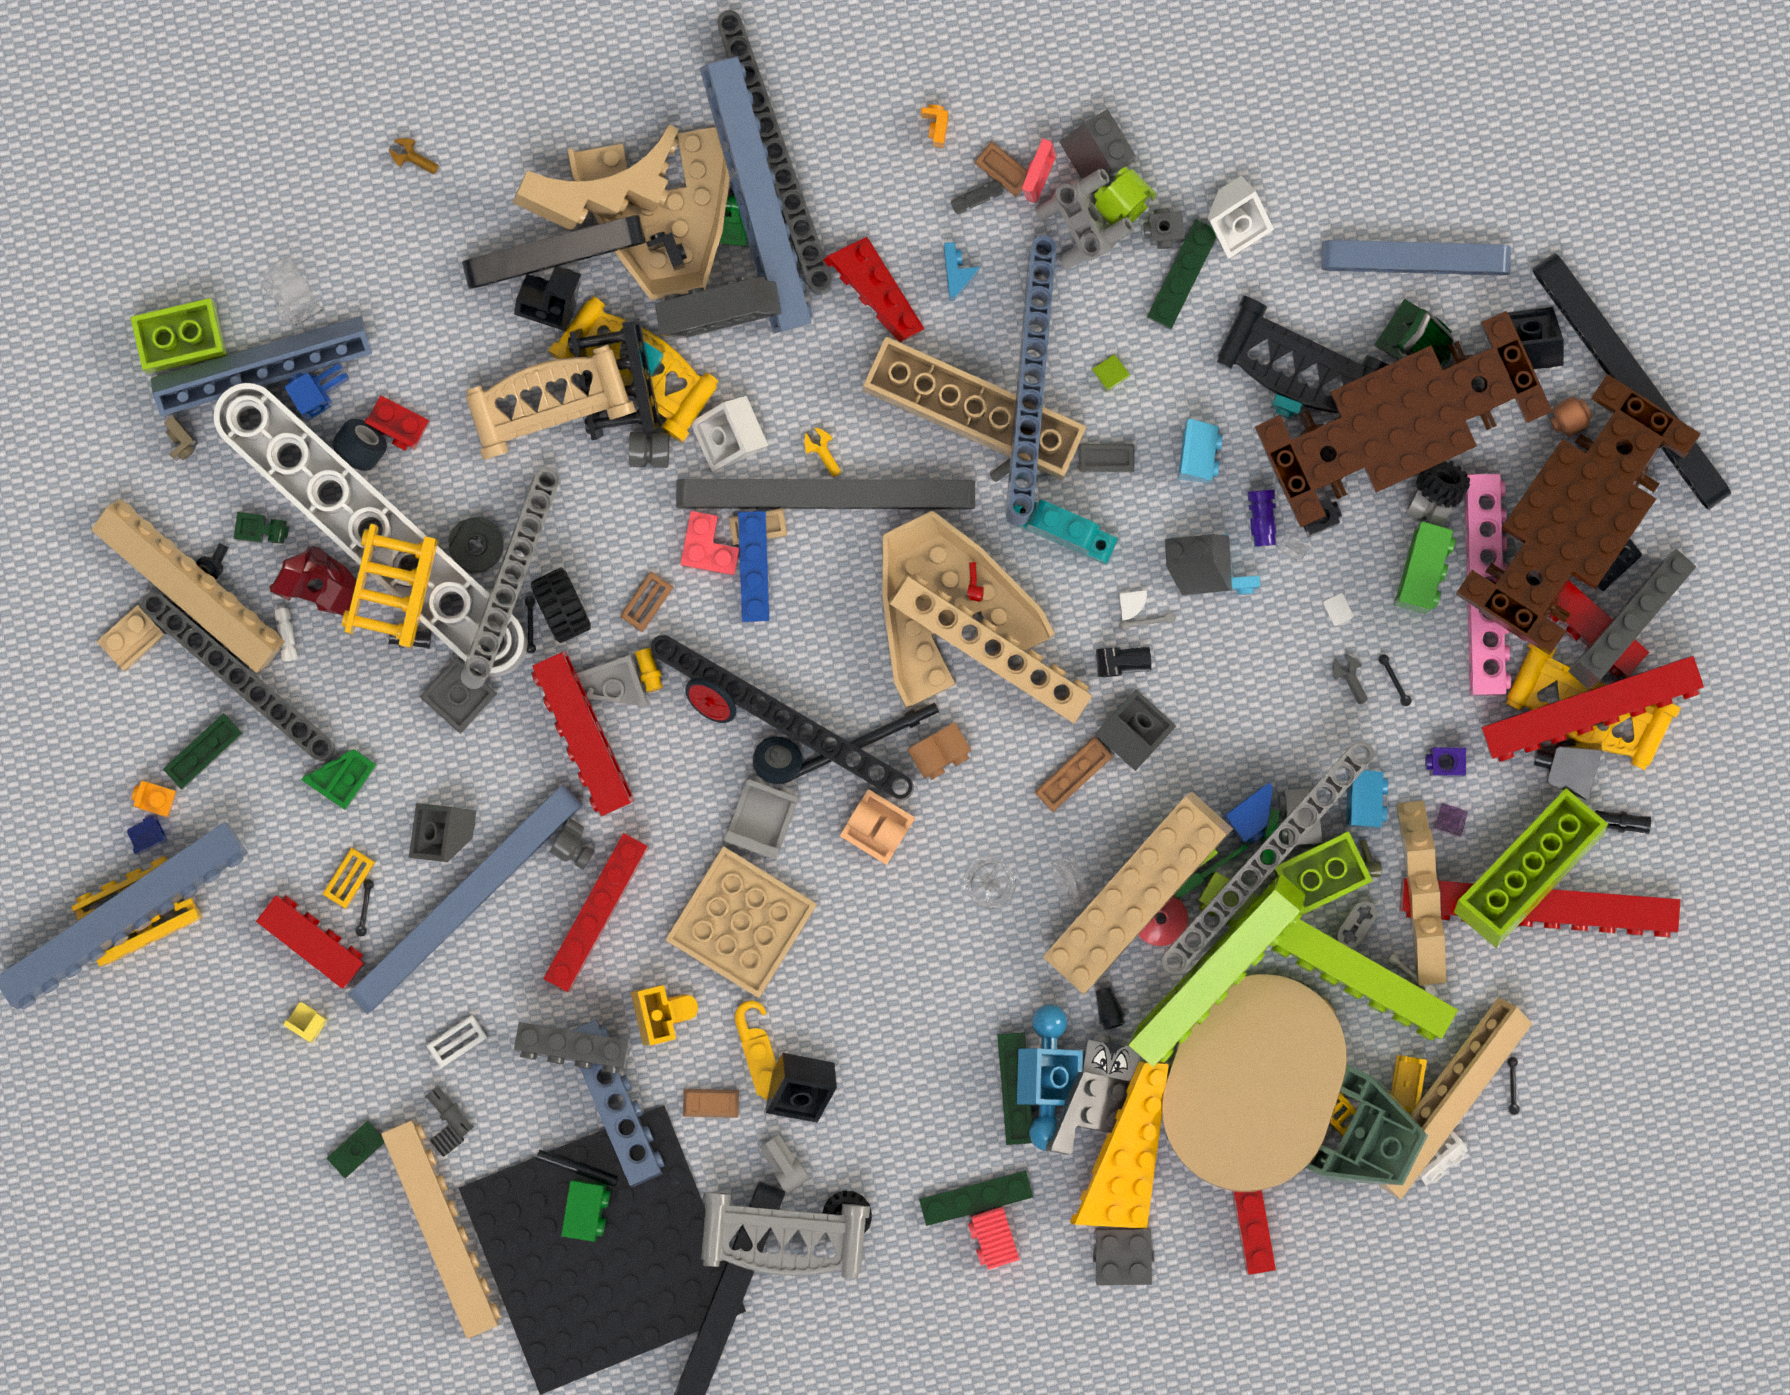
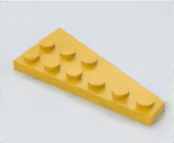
M1139 1061L1126 1090L1127 1098L1122 1109H1118L1115 1116L1117 1121L1111 1133L1108 1132L1091 1171L1093 1176L1087 1190L1082 1192L1080 1207L1076 1214L1073 1213L1069 1223L1074 1225L1147 1228L1162 1119V1102L1169 1064L1158 1062L1152 1067L1147 1061Z

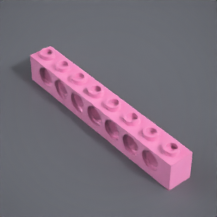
M1469 474L1467 478H1470V487L1464 495L1466 573L1468 576L1471 570H1474L1481 576L1491 579L1496 585L1499 580L1486 573L1489 565L1481 561L1480 554L1482 551H1489L1494 556L1493 564L1504 571L1508 568L1507 563H1503L1502 552L1507 551L1506 535H1502L1501 529L1506 521V509L1501 508V497H1505V481H1500V474ZM1481 496H1487L1491 499L1492 508L1490 510H1484L1480 507L1479 498ZM1487 523L1493 528V535L1491 537L1481 535L1479 531L1481 524ZM1467 602L1470 696H1503L1506 694V689L1511 687L1510 673H1506L1505 662L1510 661V647L1505 645V634H1509V631L1496 622L1485 619L1482 613L1479 612V609ZM1485 633H1492L1495 636L1496 644L1494 647L1484 645L1482 638ZM1486 660L1495 662L1497 671L1494 675H1489L1484 671L1483 664Z

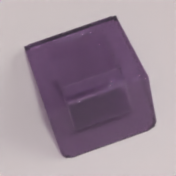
M1441 803L1433 829L1460 838L1468 811Z

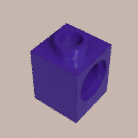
M1431 748L1430 754L1425 755V769L1430 770V776H1466V748ZM1443 754L1448 755L1452 759V766L1449 770L1442 769L1438 764V759Z

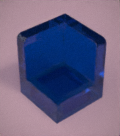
M150 815L142 819L143 822L127 829V834L134 846L132 849L134 854L140 855L168 841L157 816Z

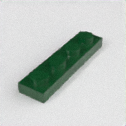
M1195 219L1147 316L1148 319L1170 330L1172 329L1217 238L1211 226Z
M1025 1032L997 1034L1006 1145L1032 1143L1029 1137V1130L1032 1124L1031 1105L1017 1104L1018 1049H1026Z
M1025 1170L919 1199L925 1224L929 1226L1033 1198Z

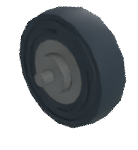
M784 737L764 739L757 745L753 754V768L757 775L764 781L772 784H785L792 781L799 774L802 767V753L794 742Z

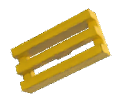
M351 847L322 895L347 909L376 862ZM353 856H356L358 858L337 893L333 895L331 893ZM364 861L367 865L345 900H341V896Z

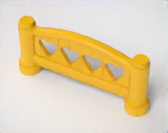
M592 296L590 300L587 299L559 341L557 343L553 342L547 352L555 359L574 357V353L570 352L568 346L570 332L582 328L584 337L598 335V329L602 326L609 328L610 333L620 331L623 328L622 323L628 320L605 313L603 309L606 305ZM641 327L644 341L664 354L661 362L665 368L663 373L651 377L658 413L666 418L661 429L665 433H669V436L675 440L684 443L689 435L688 429L717 389L716 385L719 381L707 372L703 376H699L674 348L657 335ZM623 342L609 346L610 350L612 349L615 360L620 359V346ZM597 346L586 348L588 357L594 355L593 349H596ZM628 369L619 370L624 386L631 385L634 382L632 372ZM669 372H674L677 374L678 379L683 378L687 381L686 388L665 396L666 375Z
M1528 643L1529 651L1506 697L1508 699L1506 704L1521 711L1523 706L1533 710L1547 705V701L1541 702L1538 700L1537 693L1557 681L1559 700L1606 684L1598 681L1588 690L1568 672L1570 667L1552 659L1556 648L1551 655H1548L1533 644ZM1656 704L1645 707L1647 712L1631 717L1630 713L1619 716L1620 722L1609 725L1605 731L1599 730L1597 725L1593 726L1594 730L1588 733L1578 735L1577 731L1566 734V736L1576 742L1601 744L1602 751L1628 755L1632 758L1630 764L1645 771L1647 766H1650L1672 719L1677 718L1681 708L1675 704H1670L1657 709ZM1631 717L1634 739L1630 743H1626L1622 737H1614L1612 729Z

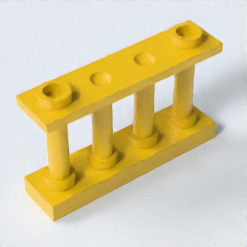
M370 524L369 530L365 529L362 536L361 545L365 546L350 611L345 610L342 619V626L345 627L344 632L353 635L355 627L394 635L396 639L400 640L399 645L401 647L413 649L438 541L435 538L426 536L424 541L418 544L377 535L379 527ZM374 546L415 555V558L419 559L417 569L409 571L371 562ZM372 573L407 581L409 585L413 586L411 595L402 598L364 589L367 575ZM361 600L402 609V612L406 613L404 624L399 623V625L358 616Z

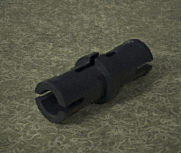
M1595 810V813L1608 823V829L1617 830L1618 833H1624L1625 831L1650 833V816L1630 815L1626 811L1612 813Z

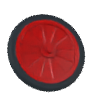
M694 678L687 683L685 688L687 699L701 715L718 723H728L735 718V703L731 696L718 684L703 678Z

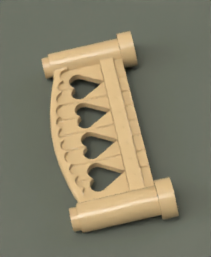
M609 345L593 349L594 355L591 357L554 359L526 367L502 379L488 390H483L481 385L467 389V396L465 397L482 445V449H479L482 459H489L509 452L506 444L508 440L599 411L607 410L610 420L636 412L633 401L629 402L612 349L610 350ZM585 370L592 372L593 379L589 395L572 382L573 374L578 373L582 375ZM559 378H564L567 381L563 403L547 391L546 385L548 382L556 383ZM534 386L541 388L542 395L538 411L521 398L523 390L531 391ZM509 394L516 397L517 402L512 419L497 408V398L506 399Z

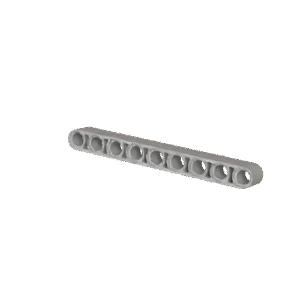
M542 467L539 469L530 484L461 672V680L468 688L477 689L483 686L491 672L559 485V474L553 468ZM540 481H546L550 487L543 486ZM531 504L539 505L542 510H536ZM522 527L530 528L533 533L525 532ZM514 550L521 551L525 557L516 555ZM505 574H512L516 580L508 579ZM497 597L504 598L508 604H501ZM488 621H494L498 624L499 628L491 627ZM479 645L487 646L490 652L481 650ZM470 669H477L482 676L472 674Z

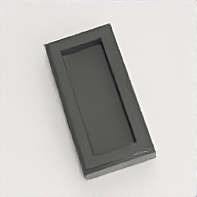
M1079 444V472H1134V444Z

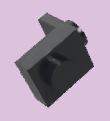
M665 231L656 233L650 237L651 241L646 242L649 252L665 246L674 271L685 268L683 262L684 259H687L682 243L676 245L672 232L666 234Z

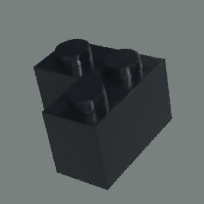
M559 266L554 267L549 281L542 277L526 274L516 298L514 315L566 331L576 308L581 274Z

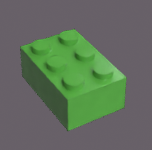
M1423 521L1415 527L1394 606L1422 614H1427L1438 606L1441 591L1437 590L1438 584L1445 580L1449 566L1444 564L1446 556L1448 557L1449 554H1452L1456 538L1452 537L1453 530Z

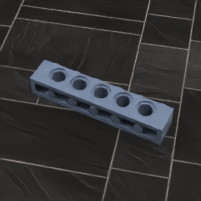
M596 1020L571 1030L610 1037L605 1024L599 1025ZM592 1065L591 1069L580 1068L629 1185L635 1187L662 1175L661 1167H664L665 1164L659 1151L653 1152L650 1142L654 1141L648 1125L642 1126L639 1117L643 1113L638 1101H632L628 1091L632 1090L626 1074L621 1076L620 1072L618 1074L612 1073V1081L608 1084H601L599 1082V1074L602 1072V1066ZM615 1095H621L624 1100L623 1106L618 1110L611 1109L609 1105L610 1099ZM627 1120L633 1121L635 1126L633 1133L623 1135L620 1131L621 1124ZM636 1146H643L646 1152L645 1157L640 1161H634L631 1157V1151Z

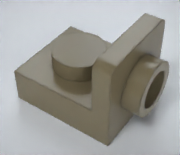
M171 416L164 422L169 428L165 433L175 444L178 442L181 444L169 455L176 461L180 458L185 460L194 453L195 449L193 447L198 443L177 418Z

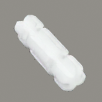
M279 608L275 610V618L279 623L277 631L279 637L285 641L282 646L281 657L284 662L297 660V652L293 647L295 639L293 626L289 621L291 613L289 608Z

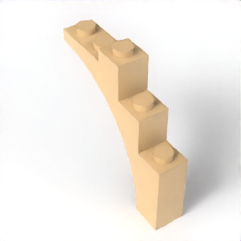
M668 125L659 142L643 159L632 167L610 177L592 181H564L547 178L527 170L512 203L573 231L577 223L582 225L588 210L610 221H613L617 214L623 215L628 202L653 212L657 205L663 206L669 191L665 190L668 180L663 178L669 166V163L665 162L668 153L673 155L679 143V140L675 138L679 129Z
M1424 800L1396 803L1409 890L1414 959L1418 985L1446 983L1445 934L1441 920L1435 845L1432 831L1429 828Z

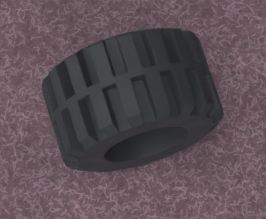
M562 567L531 581L533 594L555 640L561 644L591 630L590 620L567 572Z

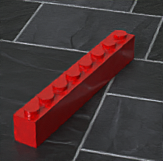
M1689 656L1482 726L1481 730L1491 758H1498V761L1501 762L1515 757L1513 752L1524 748L1525 753L1540 749L1541 742L1550 740L1551 744L1566 740V734L1577 731V734L1581 735L1593 731L1592 725L1603 722L1604 726L1620 722L1619 716L1630 713L1631 717L1646 713L1645 707L1656 704L1658 709L1673 704L1672 698L1682 695L1685 700L1699 695L1698 689L1704 688L1694 656Z

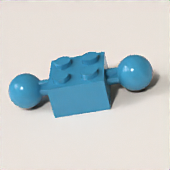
M1046 1004L1039 1007L1032 1018L1033 1029L1041 1037V1048L1018 1049L1017 1104L1040 1105L1039 1117L1031 1124L1029 1137L1032 1144L1043 1151L1046 1150L1048 1141H1052L1057 1126H1055L1058 1120L1055 1118L1056 1106H1066L1064 1103L1078 1072H1082L1083 1051L1057 1049V1038L1065 1032L1068 1022L1065 1012L1054 1004Z

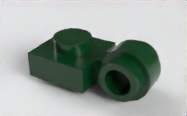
M237 512L233 539L262 544L263 535L266 534L268 542L284 544V540L288 538L289 527H286L287 521L271 519L270 524L265 525V515Z

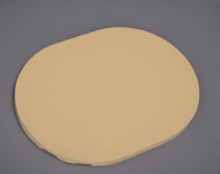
M1269 974L1245 976L1237 986L1232 983L1231 987L1227 990L1228 995L1219 1005L1215 1003L1209 1009L1210 1014L1200 1025L1197 1022L1191 1028L1192 1033L1182 1044H1179L1163 1095L1162 1115L1164 1127L1175 1154L1197 1177L1213 1186L1229 1191L1256 1192L1277 1187L1291 1180L1310 1164L1326 1136L1346 1072L1347 1051L1344 1034L1337 1017L1329 1005L1316 992L1300 982Z

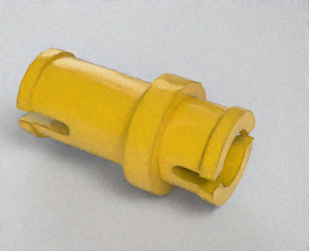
M651 648L635 652L634 654L642 674L640 680L641 683L645 684L646 692L662 689L663 684L660 680L662 674L660 670H657Z

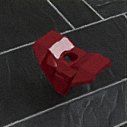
M308 546L303 553L283 561L274 583L270 584L269 588L270 592L288 601L291 598H301L316 603L319 611L344 615L345 610L350 611L357 580L344 564L322 551L321 548ZM313 579L323 581L322 587L318 590L308 586V583Z

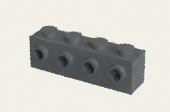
M523 1022L518 1023L514 1050L520 1053L521 1058L536 1060L537 1056L548 1057L547 1062L562 1065L564 1060L575 1062V1067L591 1069L592 1065L602 1066V1071L618 1074L619 1069L627 1071L631 1042L628 1040Z

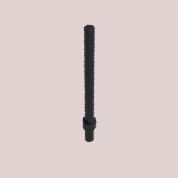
M935 702L917 711H914V709L904 713V717L850 741V743L861 749L910 726V728L919 725L920 721L939 713ZM832 749V750L828 751L827 753H831V752L835 751V749ZM822 755L802 763L800 772L794 779L832 761Z

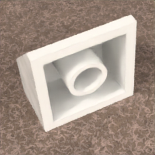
M747 396L720 404L695 419L692 424V428L712 472L752 456L768 446Z

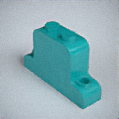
M1041 499L1038 502L1034 501L1033 511L1027 523L1018 526L1105 565L1108 564L1118 541V538L1099 529L1100 525ZM1020 505L1013 507L1014 511L1019 514L1020 510L1024 508ZM1100 540L1106 544V548L1101 551L1095 546L1096 542Z

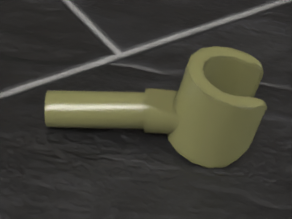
M1366 839L1360 841L1365 857V865L1370 876L1380 877L1382 874L1381 862H1372V856Z

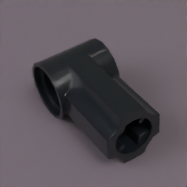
M1150 647L1096 649L1098 677L1121 676L1123 673L1152 671Z

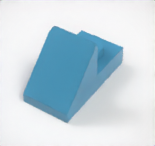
M955 242L944 243L949 301H955L978 274L980 267L958 269V266L963 265L961 249H956Z

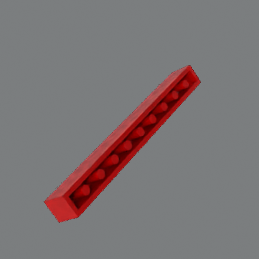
M1402 878L1399 912H1406V917L1411 918L1407 878ZM1438 881L1441 920L1450 921V916H1458L1454 913L1457 902L1474 883ZM1552 889L1518 926L1533 927V922L1544 923L1543 928L1560 929V924L1571 925V930L1588 931V926L1599 927V932L1615 933L1616 928L1626 929V934L1641 936H1643V930L1654 931V937L1670 938L1671 933L1679 931L1681 899Z

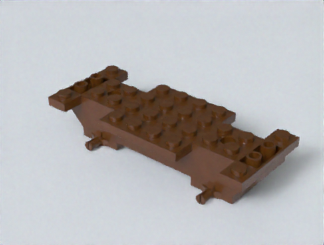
M1507 311L1480 322L1491 345L1490 348L1474 355H1464L1459 341L1448 345L1455 361L1444 369L1441 368L1432 346H1428L1330 391V395L1340 414L1338 418L1324 424L1315 425L1309 410L1304 411V413L1302 412L1298 415L1305 430L1292 439L1280 415L1254 427L1299 527H1303L1326 516L1315 490L1331 484L1336 499L1344 497L1348 494L1344 489L1341 479L1364 468L1375 493L1477 447L1466 421L1480 416L1486 430L1496 427L1497 424L1490 411L1512 399L1516 400L1526 423L1553 412ZM1475 377L1482 378L1485 383L1484 389L1481 392H1475L1471 387V382ZM1324 446H1329L1334 451V457L1330 462H1325L1320 457V451Z
M1608 374L1591 399L1614 414L1595 441H1592L1582 433L1576 439L1575 443L1586 449L1587 453L1562 439L1507 518L1501 529L1524 544L1505 571L1493 563L1489 565L1486 573L1499 581L1495 585L1474 570H1471L1456 593L1457 596L1479 609L1480 613L1548 655H1551L1566 630L1547 617L1553 615L1565 623L1571 613L1557 604L1560 595L1572 576L1596 589L1655 503L1656 498L1638 486L1641 484L1654 493L1660 483L1646 475L1648 467L1660 447L1664 445L1685 459L1701 435L1692 427ZM1616 447H1626L1629 450V454H1620ZM1530 576L1536 577L1540 584L1532 586L1527 582L1526 578Z

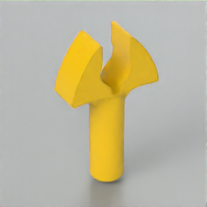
M815 427V431L821 438V446L813 444L807 433H805L806 454L808 455L811 452L818 453L831 476L835 477L841 473V470L827 448L828 442L833 440V438L824 430Z

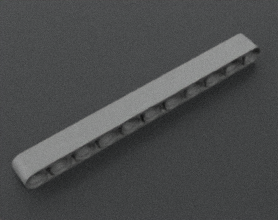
M1359 741L1345 751L1170 945L1161 957V965L1166 972L1171 974L1180 973L1190 964L1372 762L1374 749L1369 743ZM1356 747L1366 749L1368 753L1366 761L1359 762L1354 758L1353 752ZM1339 767H1343L1349 772V779L1344 783L1337 781L1335 778V771ZM1319 788H1326L1330 792L1329 802L1321 803L1317 800L1316 792ZM1300 809H1308L1311 812L1312 820L1310 823L1302 824L1298 820L1297 814ZM1283 829H1288L1293 834V841L1289 845H1285L1279 840V833ZM1263 850L1273 852L1275 856L1273 864L1268 866L1261 862L1260 854ZM1246 870L1252 871L1256 875V882L1252 886L1244 885L1241 880V876ZM1227 891H1232L1237 895V903L1233 907H1228L1223 903L1222 898ZM1208 912H1214L1218 915L1219 923L1214 928H1210L1204 923V916ZM1190 932L1196 933L1200 937V944L1194 949L1189 948L1185 943V937ZM1171 953H1176L1181 957L1182 962L1177 969L1169 968L1166 963V959Z

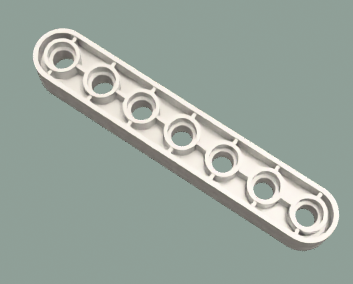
M243 383L229 388L220 396L214 409V423L221 438L359 565H361L365 546L361 545V527L368 520L374 519L381 522L383 527L381 536L415 544L424 541L426 535L267 389L256 384ZM248 409H257L261 413V422L253 430H244L240 425V417ZM288 446H297L302 453L300 462L294 467H285L280 461L281 452ZM328 483H338L342 488L340 500L331 505L323 503L320 497L322 488ZM374 546L371 562L401 569L403 561L415 555ZM438 546L419 620L460 658L466 661L490 594ZM369 573L393 596L405 598L411 595L413 586L409 585V582ZM449 594H459L464 601L462 611L455 616L445 615L441 608L442 600ZM512 614L503 636L504 645L497 652L488 676L500 677L510 674L522 664L526 657L528 637L522 624ZM488 621L491 627L499 628L498 624L494 621Z

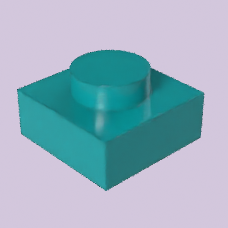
M1276 394L1271 408L1276 410L1275 414L1291 419V416L1297 417L1302 403Z

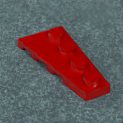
M868 237L850 244L823 259L829 267L833 266L841 274L839 278L846 286L850 284L860 295L858 299L877 313L876 318L900 343L924 330L923 325Z

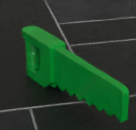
M1246 844L1203 873L1199 874L1198 872L1190 877L1173 898L1180 899L1202 884L1205 877L1248 848Z

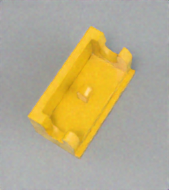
M1396 1055L1390 1092L1408 1113H1412L1421 1100L1427 1060Z

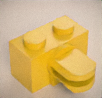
M656 985L630 992L643 1046L675 1040L676 1035L673 1024L691 1020L698 1012L697 1001L691 995L681 994L667 998L664 985Z

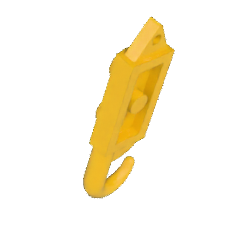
M749 1000L737 1007L734 1015L735 1024L757 1096L760 1095L767 1101L773 1069L777 1063L766 1031L758 1028L748 1029L745 1019V1012L748 1009L756 1008L763 1016L767 1013L761 1003Z

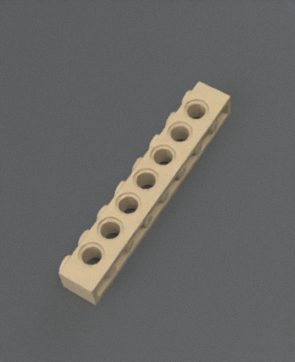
M914 574L913 577L905 575L889 599L890 605L1075 724L1092 698V695L1087 692L1089 689L1088 685L1077 678L1073 682L1064 677L1067 673L1054 663L1051 667L1041 662L1044 657L1034 650L1029 649L1028 652L1018 647L1021 643L1009 634L1002 637L995 632L998 628L986 619L979 622L972 617L975 612L963 604L956 607L949 602L952 597L940 589L933 592L926 587L929 582L917 574ZM923 594L929 596L930 604L927 608L919 609L916 607L915 601L918 596ZM943 610H951L953 612V619L947 624H942L938 620V616ZM969 624L976 627L974 637L970 639L963 638L961 634L963 627ZM992 639L999 642L998 650L993 654L986 653L984 648L986 642ZM1015 654L1020 655L1022 658L1021 665L1015 669L1008 667L1009 657ZM1037 669L1043 670L1045 673L1044 680L1040 683L1031 682L1032 672ZM1060 684L1066 685L1068 688L1066 696L1056 698L1054 696L1055 687Z

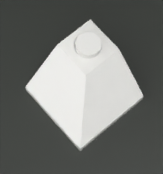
M1242 176L1218 190L1208 215V220L1226 257L1229 259L1273 231L1274 228L1257 192Z

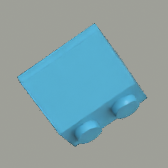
M1187 419L1183 432L1178 472L1179 480L1211 483L1212 477L1218 476L1219 461H1215L1216 450H1221L1223 434L1218 433L1219 426Z

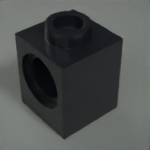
M1330 497L1320 501L1323 510L1328 514V521L1323 524L1314 521L1303 526L1308 538L1340 523L1339 518L1342 517L1341 510L1336 501L1331 502Z

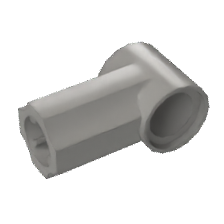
M780 1135L759 1147L768 1163L774 1169V1175L787 1194L810 1179L798 1158H794Z

